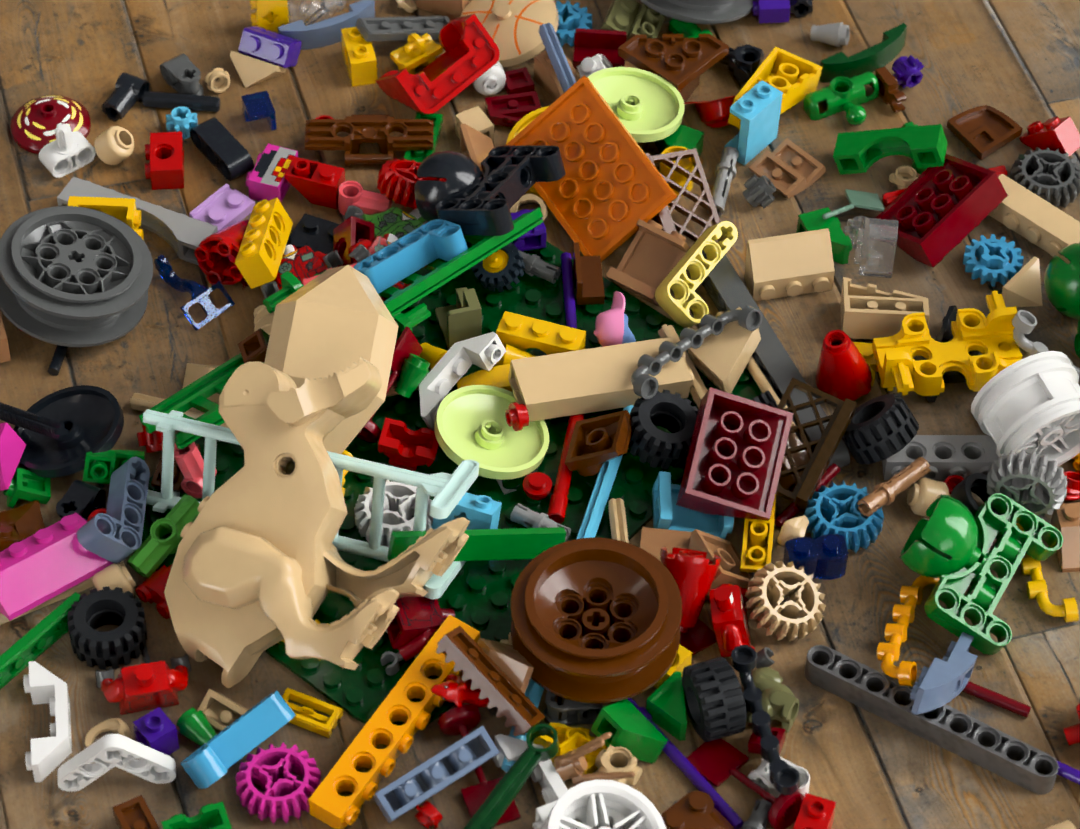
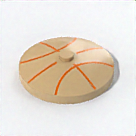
M472 0L460 16L463 17L471 14L477 16L499 48L500 57L498 61L502 67L514 66L538 55L545 49L538 32L539 26L551 23L556 32L559 25V14L554 0Z

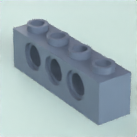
M481 726L376 792L372 798L387 822L391 823L415 808V806L423 803L486 763L500 752L484 726Z

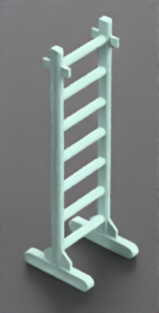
M146 409L143 412V423L156 425V431L163 432L161 493L148 490L146 504L154 505L153 511L164 513L167 509L172 510L181 499L179 497L180 492L173 491L175 430L205 437L202 500L207 496L210 497L215 489L217 440L240 445L230 428L184 418L183 412L175 410L167 414ZM327 451L338 472L341 487L343 470L374 477L369 542L340 536L338 530L332 544L340 551L389 562L387 558L389 547L381 546L386 480L417 487L413 531H425L428 495L435 497L431 502L430 516L436 519L447 518L478 477L479 463L475 460H464L453 474L440 472L428 475ZM453 561L442 576L433 574L424 585V589L428 591L425 597L428 599L440 598L466 561Z

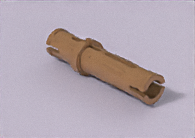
M918 457L889 480L878 483L870 494L857 502L859 511L864 516L869 517L882 506L893 503L898 494L930 473L931 469H929L930 464L923 457Z

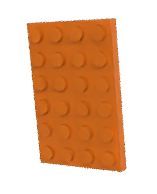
M586 76L580 78L505 145L559 147L566 172L565 176L553 182H536L533 187L573 242H579L581 253L584 256H600L601 262L639 230L636 224L639 219L648 222L649 219L651 220L677 197Z

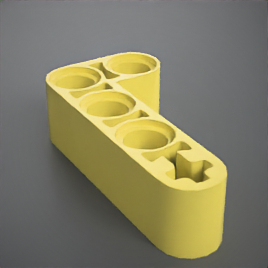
M723 221L707 228L655 291V299L659 306L678 325L684 328L699 324L702 317L709 314L707 304L695 290L736 242L738 232L735 225L731 222ZM702 250L706 253L707 260L703 257ZM686 269L690 272L691 279L688 278ZM670 289L673 290L675 298L670 295ZM689 308L693 311L694 318L691 317Z

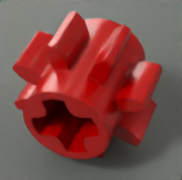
M142 425L143 432L137 433L139 447L145 446L146 453L162 451L163 432L155 430L149 434L145 430L146 427Z

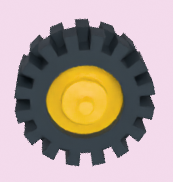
M509 243L471 268L485 289L488 287L490 291L494 292L495 288H497L498 292H504V286L510 290L512 289L510 283L514 282L517 285L520 282L517 276L523 277L524 272L522 269H525V264L514 243Z

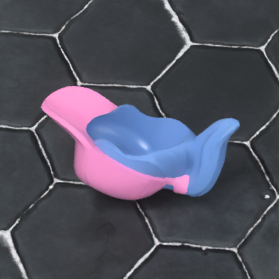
M618 291L614 292L611 309L596 316L594 335L602 347L636 342L633 333L628 327V316L624 314L625 297Z

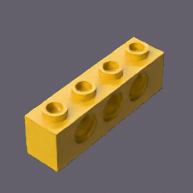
M277 197L269 201L267 199L261 200L254 205L235 260L237 268L251 289L276 279L293 226L292 220Z

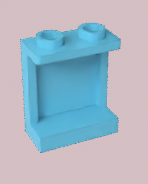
M763 80L731 105L729 110L731 114L741 120L740 132L724 146V149L725 147L736 148L739 152L737 161L744 166L773 142L778 134L783 92Z
M659 471L652 488L653 528L689 532L697 529L723 539L726 538L727 533H732L734 517L704 514L676 505L681 485L671 484L670 472Z

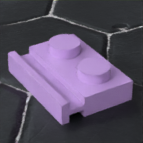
M226 183L189 213V217L215 225L218 231L248 216L253 210L255 201L236 189H230Z

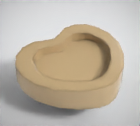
M396 0L398 8H403L409 13H413L417 9L414 0Z

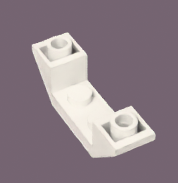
M491 332L454 343L419 384L421 417L429 429L434 431V419L440 403L472 364L489 372L505 354L506 349L496 333Z
M31 661L29 662V674L23 675L25 693H31L33 705L49 703L50 715L55 716L56 723H50L51 737L31 739V751L25 752L27 771H33L36 783L42 782L72 753L71 710L67 683L37 662Z
M503 734L496 735L495 745L500 753L493 757V760L498 768L502 766L504 758L508 762L517 761L528 748L527 741ZM532 743L535 748L544 749L543 746ZM550 759L540 760L530 775L535 783H540L542 795L546 802L545 805L536 808V822L533 823V829H538L558 799L568 791Z

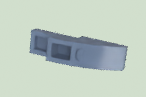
M962 632L957 642L951 641L946 656H943L942 660L935 657L930 668L923 667L919 680L915 682L909 699L914 700L910 713L918 715L937 709L953 700L966 687L978 657L969 653L974 636Z

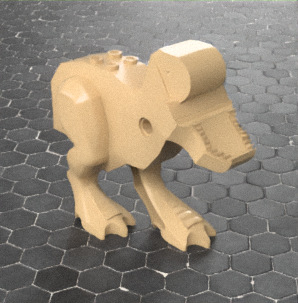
M358 358V364L352 362L351 368L345 366V372L339 370L338 374L333 373V376L328 375V378L324 376L323 379L320 377L317 379L312 377L311 380L305 378V383L299 388L296 387L295 382L289 375L262 362H247L233 372L219 396V414L244 449L245 466L212 493L210 497H205L198 506L197 510L200 513L195 521L189 522L183 528L180 535L183 539L178 545L164 594L174 630L185 652L197 662H203L210 658L223 668L222 684L227 688H231L243 680L262 652L283 639L285 642V652L290 658L297 660L312 658L326 660L342 668L355 670L358 664L353 659L363 646L370 649L375 646L399 611V607L394 605L397 598L408 596L424 597L428 591L422 587L433 574L442 576L469 538L464 532L470 521L461 517L449 521L437 529L430 528L424 536L419 537L416 543L410 545L406 551L386 564L377 567L378 569L363 571L346 563L339 555L335 545L332 544L348 512L338 472L323 445L322 439L324 435L334 430L343 419L365 410L380 392L382 379L379 370L363 358ZM330 591L348 597L356 607L350 614H346L341 620H336L331 624H317L313 620V616Z

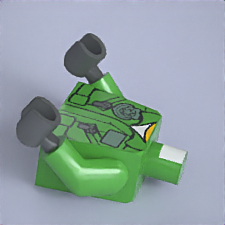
M349 206L344 216V219L354 216L375 223L374 238L376 236L383 237L384 234L390 233L400 239L422 226L426 221L422 218L417 208L409 214L398 207H391L385 212L368 215L364 214L356 206Z

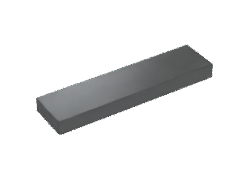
M447 16L358 18L355 26L366 42L407 40L408 36L412 33H417L419 36L428 33L432 40L439 39L440 30L450 20Z

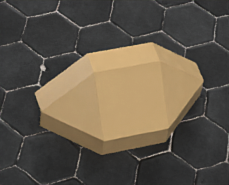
M350 265L326 270L276 305L264 364L289 375L297 388L305 383V378L311 380L312 377L315 379L320 377L323 379V376L328 378V375L338 374L339 370L345 372V366L351 368L352 362L358 364L359 357L377 367L382 379V386L380 392L370 405L358 414L343 419L334 430L323 436L322 442L326 451L338 454L343 453L385 401L399 327L369 278Z

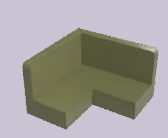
M467 287L456 289V304L435 309V315L448 350L456 342L482 335V308L474 288L467 289Z

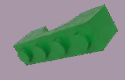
M941 124L838 133L833 158L840 175L866 173L876 161L891 155L907 156L915 162L917 168L940 167L944 165L948 142Z

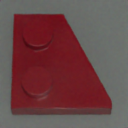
M537 91L485 98V108L490 121L495 125L513 128L528 113L541 108Z

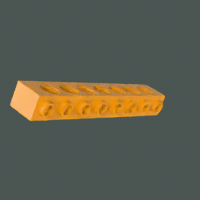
M448 615L309 798L310 815L334 829H345L348 824L352 825L360 814V807L366 800L370 801L372 799V796L377 792L380 780L383 776L388 777L392 773L396 765L395 760L401 753L405 754L410 749L414 740L413 736L419 729L423 730L427 726L436 706L441 707L445 702L440 696L431 692L432 686L448 681L447 677L450 673L463 676L464 672L462 670L453 671L454 661L445 662L446 652L436 653L437 643L445 634L458 626H461L477 643L480 638V631L452 615ZM432 675H436V676H438L439 678H437V679H429V678H427V677L432 676ZM413 698L422 699L420 702H412L410 700ZM396 721L405 722V724L399 726L392 723ZM379 744L388 746L384 749L375 748ZM360 768L370 769L368 772L365 773L357 771ZM344 791L352 793L350 796L346 797L339 795L341 792Z

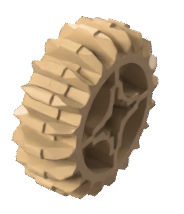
M782 560L774 565L770 562L764 568L758 569L754 577L748 582V589L744 597L749 599L746 602L745 608L753 610L750 613L749 619H757L759 621L757 628L765 627L767 629L766 636L775 633L777 641L782 640L784 637L789 642L793 641L796 637L798 639L804 638L807 634L812 633L823 619L822 613L825 611L826 605L822 603L825 594L818 592L821 583H813L814 573L807 576L804 573V566L795 569L793 561L786 566ZM787 597H790L788 601H786L783 605H780V603L783 600H785Z

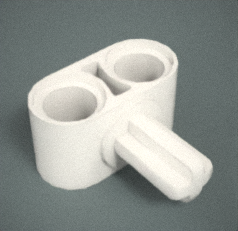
M58 123L56 125V140L45 145L39 152V160L56 178H61L88 165L96 155L95 148L80 132H71L70 125L67 123Z

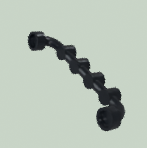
M748 645L737 646L731 653V663L733 668L739 671L744 690L743 696L746 711L752 713V732L761 739V757L769 761V780L782 795L794 794L800 787V774L795 768L788 766L784 760H781L779 739L772 735L770 714L763 709L762 691L755 687L751 670L756 666V652Z

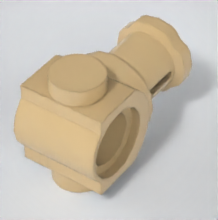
M610 745L607 750L602 749L595 761V766L598 767L596 773L633 771L635 773L633 778L611 779L628 786L630 784L635 785L642 774V768L637 766V758L633 757L631 752L623 747H613Z

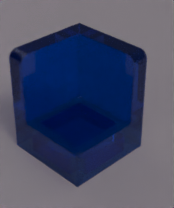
M268 91L242 96L243 116L246 122L267 118L271 131L277 130L276 113Z

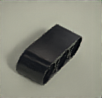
M211 118L190 129V136L194 145L228 181H232L254 169V162L249 152L216 118Z

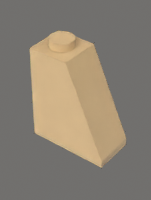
M738 321L730 322L724 326L723 331L719 335L711 334L706 337L699 348H689L690 359L694 366L719 390L732 393L761 340L758 328L754 331L742 328Z

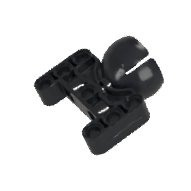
M499 146L492 149L488 153L489 155L481 162L482 171L473 160L459 152H435L424 158L417 170V177L444 178L447 181H416L414 192L418 211L427 222L440 219L460 225L463 235H505L514 229L510 208L536 182H553L565 176L566 172L559 147Z

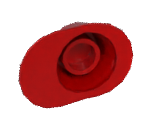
M735 96L712 101L684 102V104H695L704 124L712 128H720L731 125L728 123L730 106L733 105Z

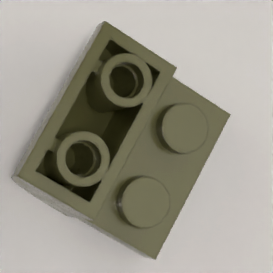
M613 0L601 30L627 32V41L633 36L646 34L647 38H657L665 15L635 0Z

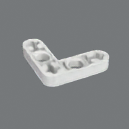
M108 734L65 762L57 771L58 787L63 791L74 792L85 788L114 767L155 784L170 783L176 778V762L172 757L123 735Z

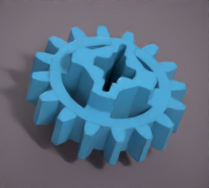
M558 0L556 1V7L559 14V25L556 35L561 47L565 43L572 47L575 42L576 28L593 29L592 14L588 13L587 7L580 9V3L578 2L571 5L570 0H567L565 4H561Z
M991 234L990 239L980 235V241L972 239L971 245H966L963 257L965 272H972L971 279L973 280L979 277L982 285L986 281H990L992 287H995L996 282H1000L1004 286L1007 279L1010 280L1022 269L1024 256H1021V248H1014V241L1005 242V236L998 240L994 234Z

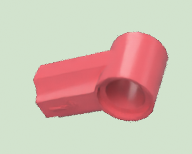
M345 181L339 186L338 210L344 216L349 206H356L364 214L368 215L385 212L392 207L393 200H388L381 193L363 190L362 185L356 181Z
M195 442L182 450L177 448L175 443L174 459L184 476L181 488L186 494L194 498H202L204 460Z

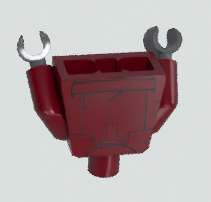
M425 596L397 598L394 605L399 607V611L386 630L392 648L398 649L399 652L395 654L388 651L382 654V666L393 662L385 668L386 674L390 676L395 675L400 670V661L403 659L408 661L418 655L450 614L455 617L453 609L440 608L437 599H428Z

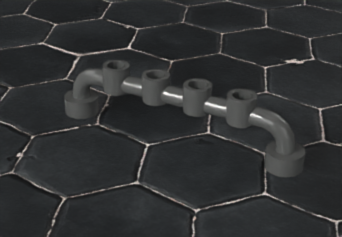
M746 306L742 310H730L717 317L710 314L704 315L699 329L694 330L686 327L681 331L680 341L676 344L664 341L659 347V355L652 357L645 354L639 358L638 368L631 376L634 393L644 399H651L655 396L659 387L658 380L652 376L658 375L663 365L669 361L678 362L683 352L691 347L694 349L699 348L706 337L711 334L719 335L723 331L724 326L730 322L738 321L740 327L750 331L756 330L761 325L762 312L754 307Z

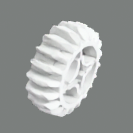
M386 480L381 546L386 545L389 547L391 531H413L414 517L412 518L415 513L416 486ZM365 487L364 494H360L357 499L354 515L355 525L359 528L361 537H366V540L369 542L373 488ZM429 495L425 531L432 528L433 517L430 516L432 500Z

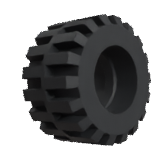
M664 389L662 393L657 391L651 399L638 398L630 413L632 428L628 446L631 447L630 453L633 456L640 457L639 461L643 464L648 462L650 467L654 468L657 465L661 466L662 469H668L670 465L675 468L681 462L685 463L698 414L696 406L692 407L690 405L691 401L688 398L685 400L681 398V394L675 392L674 395L670 393V390ZM654 425L664 427L671 433L663 432Z
M885 394L875 397L855 409L854 416L842 440L857 463L861 465L872 464L887 459L902 450L917 434L919 424L900 394Z
M110 586L103 587V590L97 591V588L90 590L89 595L82 594L79 596L80 602L74 601L71 605L72 611L68 612L67 623L72 650L74 654H77V658L81 662L86 661L87 666L92 668L98 665L100 670H106V667L110 666L113 669H118V665L124 664L126 666L131 663V658L137 659L141 655L140 650H144L146 646L147 628L144 609L141 607L140 600L134 598L133 593L129 591L123 593V589L119 587L110 590ZM104 625L119 626L111 631L102 632L96 630Z
M718 657L684 667L682 687L685 706L692 726L704 742H710L743 732L746 725L745 700L736 673L728 661L723 657Z

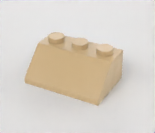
M828 228L748 240L744 279L754 301L797 296L833 289L835 269Z

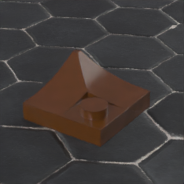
M988 105L966 110L947 120V128L980 160L1022 135V127L1003 112Z
M38 500L0 512V551L45 528Z

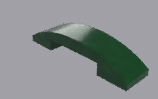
M903 23L883 32L882 42L850 57H847L841 51L821 60L820 66L823 68L819 81L821 83H830L836 77L851 78L865 72L873 73L876 69L886 66L904 47L907 25Z

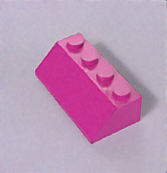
M74 513L65 516L57 523L38 530L34 535L20 542L13 543L9 548L0 552V612L7 619L12 620L113 564L88 551L79 543L77 538L78 529L87 523L80 515Z

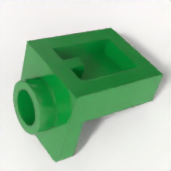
M17 468L9 488L3 490V494L7 496V507L13 508L19 498L28 501L38 500L39 503L47 505L51 498L50 478L39 477L32 471Z

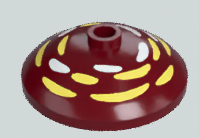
M60 95L37 97L22 105L13 115L11 120L12 137L24 150L39 154L45 145L56 140L55 129L58 123L69 124L71 132L78 131L87 138L91 129L90 115L81 103L72 98Z

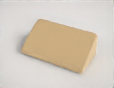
M212 689L208 690L197 710H201L211 726L219 731L225 729L248 711L245 707Z

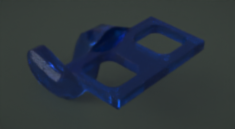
M159 255L155 258V266L163 280L180 292L190 293L191 300L180 309L196 331L235 304L220 281L210 288L204 287L193 280L180 278L164 255ZM215 289H220L227 299V304L220 309L216 308L209 298V294ZM195 303H198L206 313V319L200 323H196L188 313V308Z

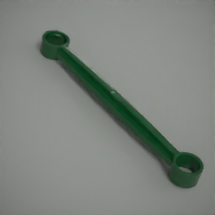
M537 724L529 729L526 735L528 748L500 780L464 829H492L519 793L540 760H549L558 753V735L551 725ZM542 735L550 736L554 740L549 747L544 749H538L532 745L533 740Z

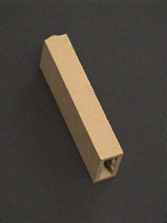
M676 336L515 359L511 360L508 380L516 402L518 404H525L529 414V422L624 408L634 405L636 400L641 398L634 393L631 376L638 368L639 358L645 354L656 357L659 355V347L664 341L674 344L678 341ZM683 352L678 362L669 361L662 366L658 375L652 376L658 380V391L660 393L663 392V389L670 390L671 394L675 395V392L681 394V398H688L690 387L694 385V375L692 370L687 368L685 352Z

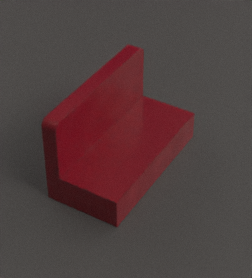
M576 28L573 55L574 69L581 65L583 59L587 57L592 58L596 54L604 55L611 62L612 67H625V59L618 56V47L627 41V32Z

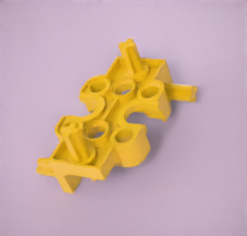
M992 291L991 295H986L985 297L990 312L987 318L984 313L975 308L958 309L956 321H951V332L954 338L949 342H938L931 338L924 312L908 314L902 320L901 330L897 334L889 337L873 338L872 350L880 376V387L886 388L887 391H893V387H896L897 392H901L902 396L908 395L909 391H914L922 396L940 395L945 390L943 374L948 371H957L965 376L969 390H973V392L980 391L991 378L1023 357L1019 346L1013 338L1014 326L1012 319L1017 313L1016 306L1006 307L1002 294H998V291ZM975 350L983 355L971 356L968 352ZM914 356H923V357H925L927 360L915 361V359H913V357H914Z

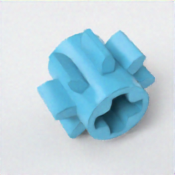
M176 107L171 111V114H166L167 132L182 131L183 139L190 138V129L198 125L197 113H191L188 107Z

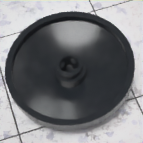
M89 385L68 387L40 399L27 411L63 423L64 428L68 429V435H64L62 440H57L15 425L13 430L26 444L18 465L22 469L32 471L37 476L43 478L63 477L84 470L86 452L99 453L111 450L122 433L124 415L117 399L109 391Z

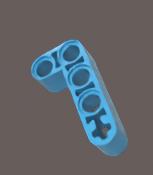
M435 219L423 224L360 261L354 266V269L366 275L377 293H380L436 259L449 261L467 250L468 247L460 225L446 220Z
M276 690L189 755L180 764L198 789L207 788L228 772L227 769L274 734L296 715L278 690Z

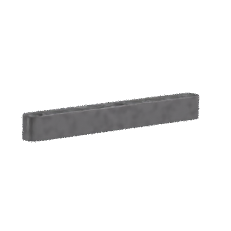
M815 645L808 650L805 677L812 684L1033 793L1047 794L1053 789L1059 766L1056 759L1051 755L946 704L926 713L918 715L910 713L914 700L909 699L912 687L901 686L899 681L827 646Z

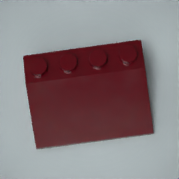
M946 154L943 166L928 167L884 211L873 219L870 225L916 261L934 267L956 245L960 244L962 239L977 227L990 212L996 209L1008 195L996 172Z
M710 387L700 402L676 505L704 514L769 521L794 413Z

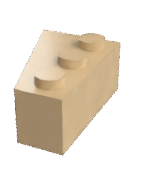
M843 277L840 300L841 330L851 339H873L893 336L901 330L904 317L912 313L924 312L928 326L930 316L928 298L894 290L892 294L877 290V285L868 283L867 287L852 284V279Z

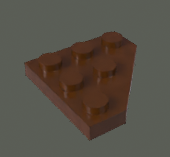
M646 34L633 36L618 47V56L639 69L649 71L664 78L678 91L682 90L729 54V46L711 34H699V38H684L683 34H662V38H647Z

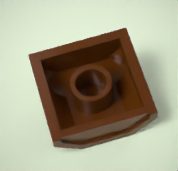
M624 410L577 421L565 460V465L570 471L577 470L581 476H593L600 471L604 462L626 454L632 434L629 412Z
M692 791L686 794L661 815L666 829H735L714 808L712 797L703 791Z

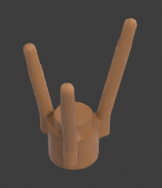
M610 732L591 740L575 750L555 757L554 760L556 772L563 781L571 779L574 785L596 779L633 778L635 773L629 771L583 774V771L587 769V762L584 756L603 746L605 740L611 737L612 734Z

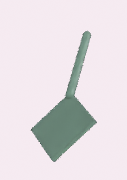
M845 189L849 205L822 215V218L828 219L854 207L884 211V207L879 195L876 193Z

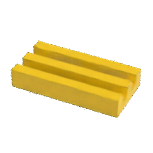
M288 687L282 695L296 715L288 723L330 738L332 735V729L336 728L337 720L343 716L342 708ZM288 700L294 701L304 706L301 707L295 705L293 703L288 702ZM314 710L330 715L331 717L329 718L327 716L314 712Z

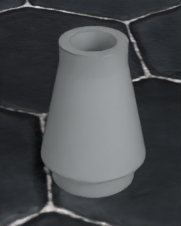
M843 22L812 25L811 41H819L839 48L842 45H848L850 36L849 25H844Z

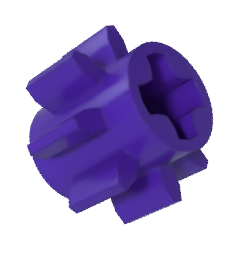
M912 55L909 57H899L893 63L892 70L895 72L893 75L896 77L898 85H901L902 88L906 86L914 87L922 80L923 74L920 70L924 68V65Z

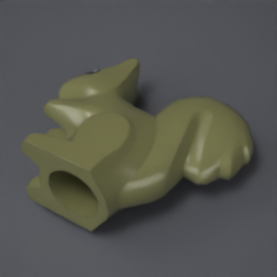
M770 667L757 668L752 672L755 687L762 691L763 709L770 714L771 722L774 719L781 721L782 728L786 729V732L789 733L798 715L799 699L794 696L787 686L781 684L783 678L779 676L778 671ZM746 711V724L752 726V713Z

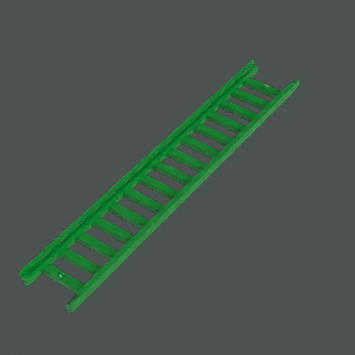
M540 207L529 213H524L513 220L514 229L505 235H464L465 241L475 245L448 262L436 259L424 266V269L432 271L425 276L413 273L404 278L401 282L411 285L403 290L391 286L378 293L379 296L388 298L384 301V304L391 315L394 316L543 223ZM241 353L155 405L150 410L167 414L172 410L184 413L193 407L204 412V414L196 419L183 414L184 418L218 426L225 423L219 414V404L207 398L215 393L221 394L233 372L244 364ZM143 413L139 415L142 425L146 427V432L149 434L154 432L156 425L143 423ZM179 431L175 434V443L177 448L182 450L202 436Z

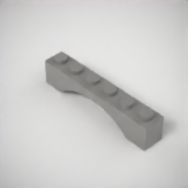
M74 176L57 197L58 206H67L69 196L135 199L136 209L141 210L140 227L163 238L175 250L179 259L196 265L199 264L194 255L195 249L204 238L218 232L217 226L208 222L194 219L185 214L171 211L162 206L145 202L136 197L122 194L113 189H108Z

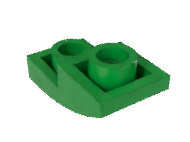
M109 450L99 453L86 452L82 481L110 484L111 475L116 469L131 457H139L144 460L145 451Z

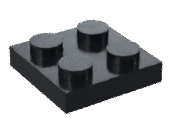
M305 213L290 235L286 245H295L297 249L309 246L314 252L320 251L328 254L333 251V229L340 224Z

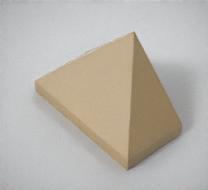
M235 51L230 53V58L245 88L286 73L287 68Z
M1034 256L1003 286L1002 296L1006 307L1043 306L1039 258Z

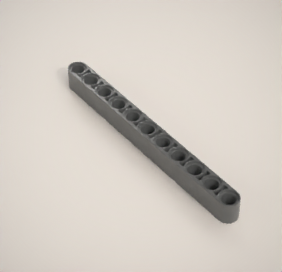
M702 250L703 257L707 260L706 253ZM724 255L702 281V285L718 311L727 312L736 310L738 307L743 309L746 306L759 309L727 256ZM762 313V322L758 327L761 340L752 356L781 400L792 377L803 383H806V381ZM794 388L791 394L794 406L809 401L806 393ZM816 405L820 418L826 417L827 415L821 405ZM811 407L796 411L801 424L816 420ZM828 422L823 423L824 428H826ZM818 425L804 429L808 443L818 440L822 436ZM799 431L795 432V434L803 444ZM842 439L828 467L832 463L838 465L839 468L850 464V455ZM816 446L811 448L812 454Z

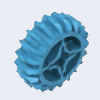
M844 480L840 485H836L831 481L828 488L821 485L818 492H814L812 499H809V504L804 512V516L809 520L806 530L807 533L811 534L812 541H820L821 548L830 546L832 553L836 549H841L843 554L847 552V549L857 553L859 547L867 550L870 543H875L878 535L882 532L884 520L882 507L871 516H864L859 511L857 502L868 495L867 488H857L856 482L852 486H848Z

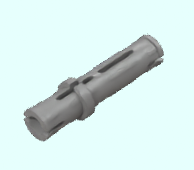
M725 147L722 150L720 163L715 168L716 179L711 194L719 217L724 214L731 181L736 176L737 170L735 166L739 152L734 147Z

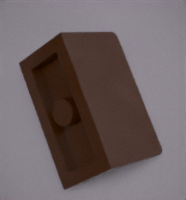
M579 242L573 243L576 305L604 304L605 295L601 257L580 256Z

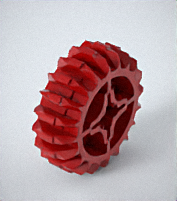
M404 158L401 160L393 159L386 161L379 170L377 188L388 200H393L395 204H401L404 207H411L415 210L417 208L414 192L416 181L434 180L445 182L447 179L417 177V170L421 162L410 161Z

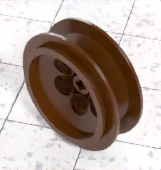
M581 538L560 543L536 556L523 569L514 585L511 597L512 647L534 667L531 679L557 696L584 703H609L634 697L661 680L677 656L682 616V600L678 585L669 570L656 557L633 544L609 538Z

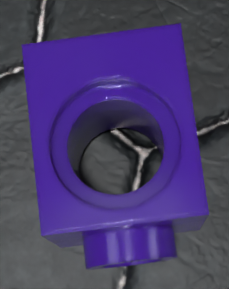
M160 707L133 722L136 742L166 755H170L179 749L177 728Z

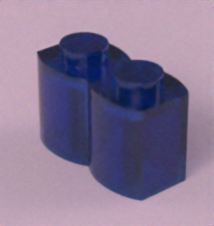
M828 534L816 539L799 537L788 540L785 543L783 559L785 566L792 561L795 569L804 566V573L807 576L814 573L813 579L831 580L845 575L848 549L844 536Z

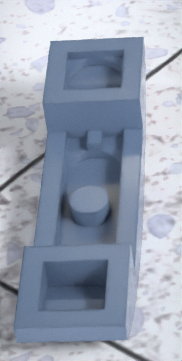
M362 0L349 4L348 13L305 26L302 20L278 27V33L302 41L300 50L315 49L341 42V29L356 27L358 18H375V0Z

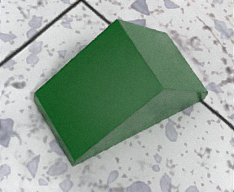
M674 672L647 698L646 710L652 715V721L679 741L686 740L687 718L681 672Z

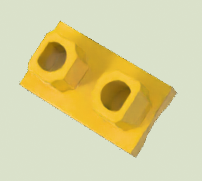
M412 33L408 36V43L390 53V59L398 65L399 71L406 69L408 73L415 74L416 67L421 64L428 66L436 59V56L443 53V46L435 43L428 33L422 36Z

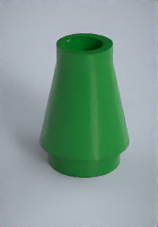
M410 353L408 358H404L398 383L394 391L406 398H410L414 390L430 372L428 370L430 362Z
M190 708L184 712L176 723V726L180 729L179 733L199 746H203L217 735L201 710L197 711L195 708Z

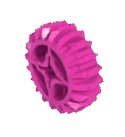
M270 742L267 750H263L258 746L256 750L257 755L248 753L246 762L240 763L239 772L236 775V793L240 798L242 807H247L250 816L258 813V818L261 822L265 818L270 817L273 824L277 818H283L287 824L289 816L293 815L299 819L301 810L309 812L308 800L321 784V773L319 768H317L315 759L309 758L307 750L299 752L296 744L287 749L284 742L279 748H274ZM292 771L298 774L303 779V782L297 780V777L291 774ZM254 784L259 785L266 793L262 794L254 787Z

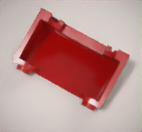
M475 14L455 18L443 26L439 32V41L445 50L442 55L417 74H410L406 69L388 71L378 78L376 83L386 95L423 115L433 114L494 66L500 57L499 48Z

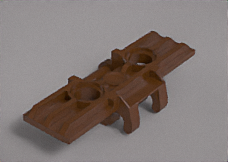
M351 115L346 116V119L306 120L305 150H344L345 167H351V164H385L386 161L394 159L395 150H433L434 120L394 119V116ZM339 132L349 133L346 137H339L336 134ZM392 132H401L403 135L400 137H392L389 134ZM361 143H377L380 146V153L383 154L357 153H359Z

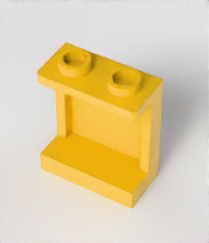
M69 196L67 206L89 208L111 215L130 226L144 241V231L139 229L141 226V210L136 209L135 199Z

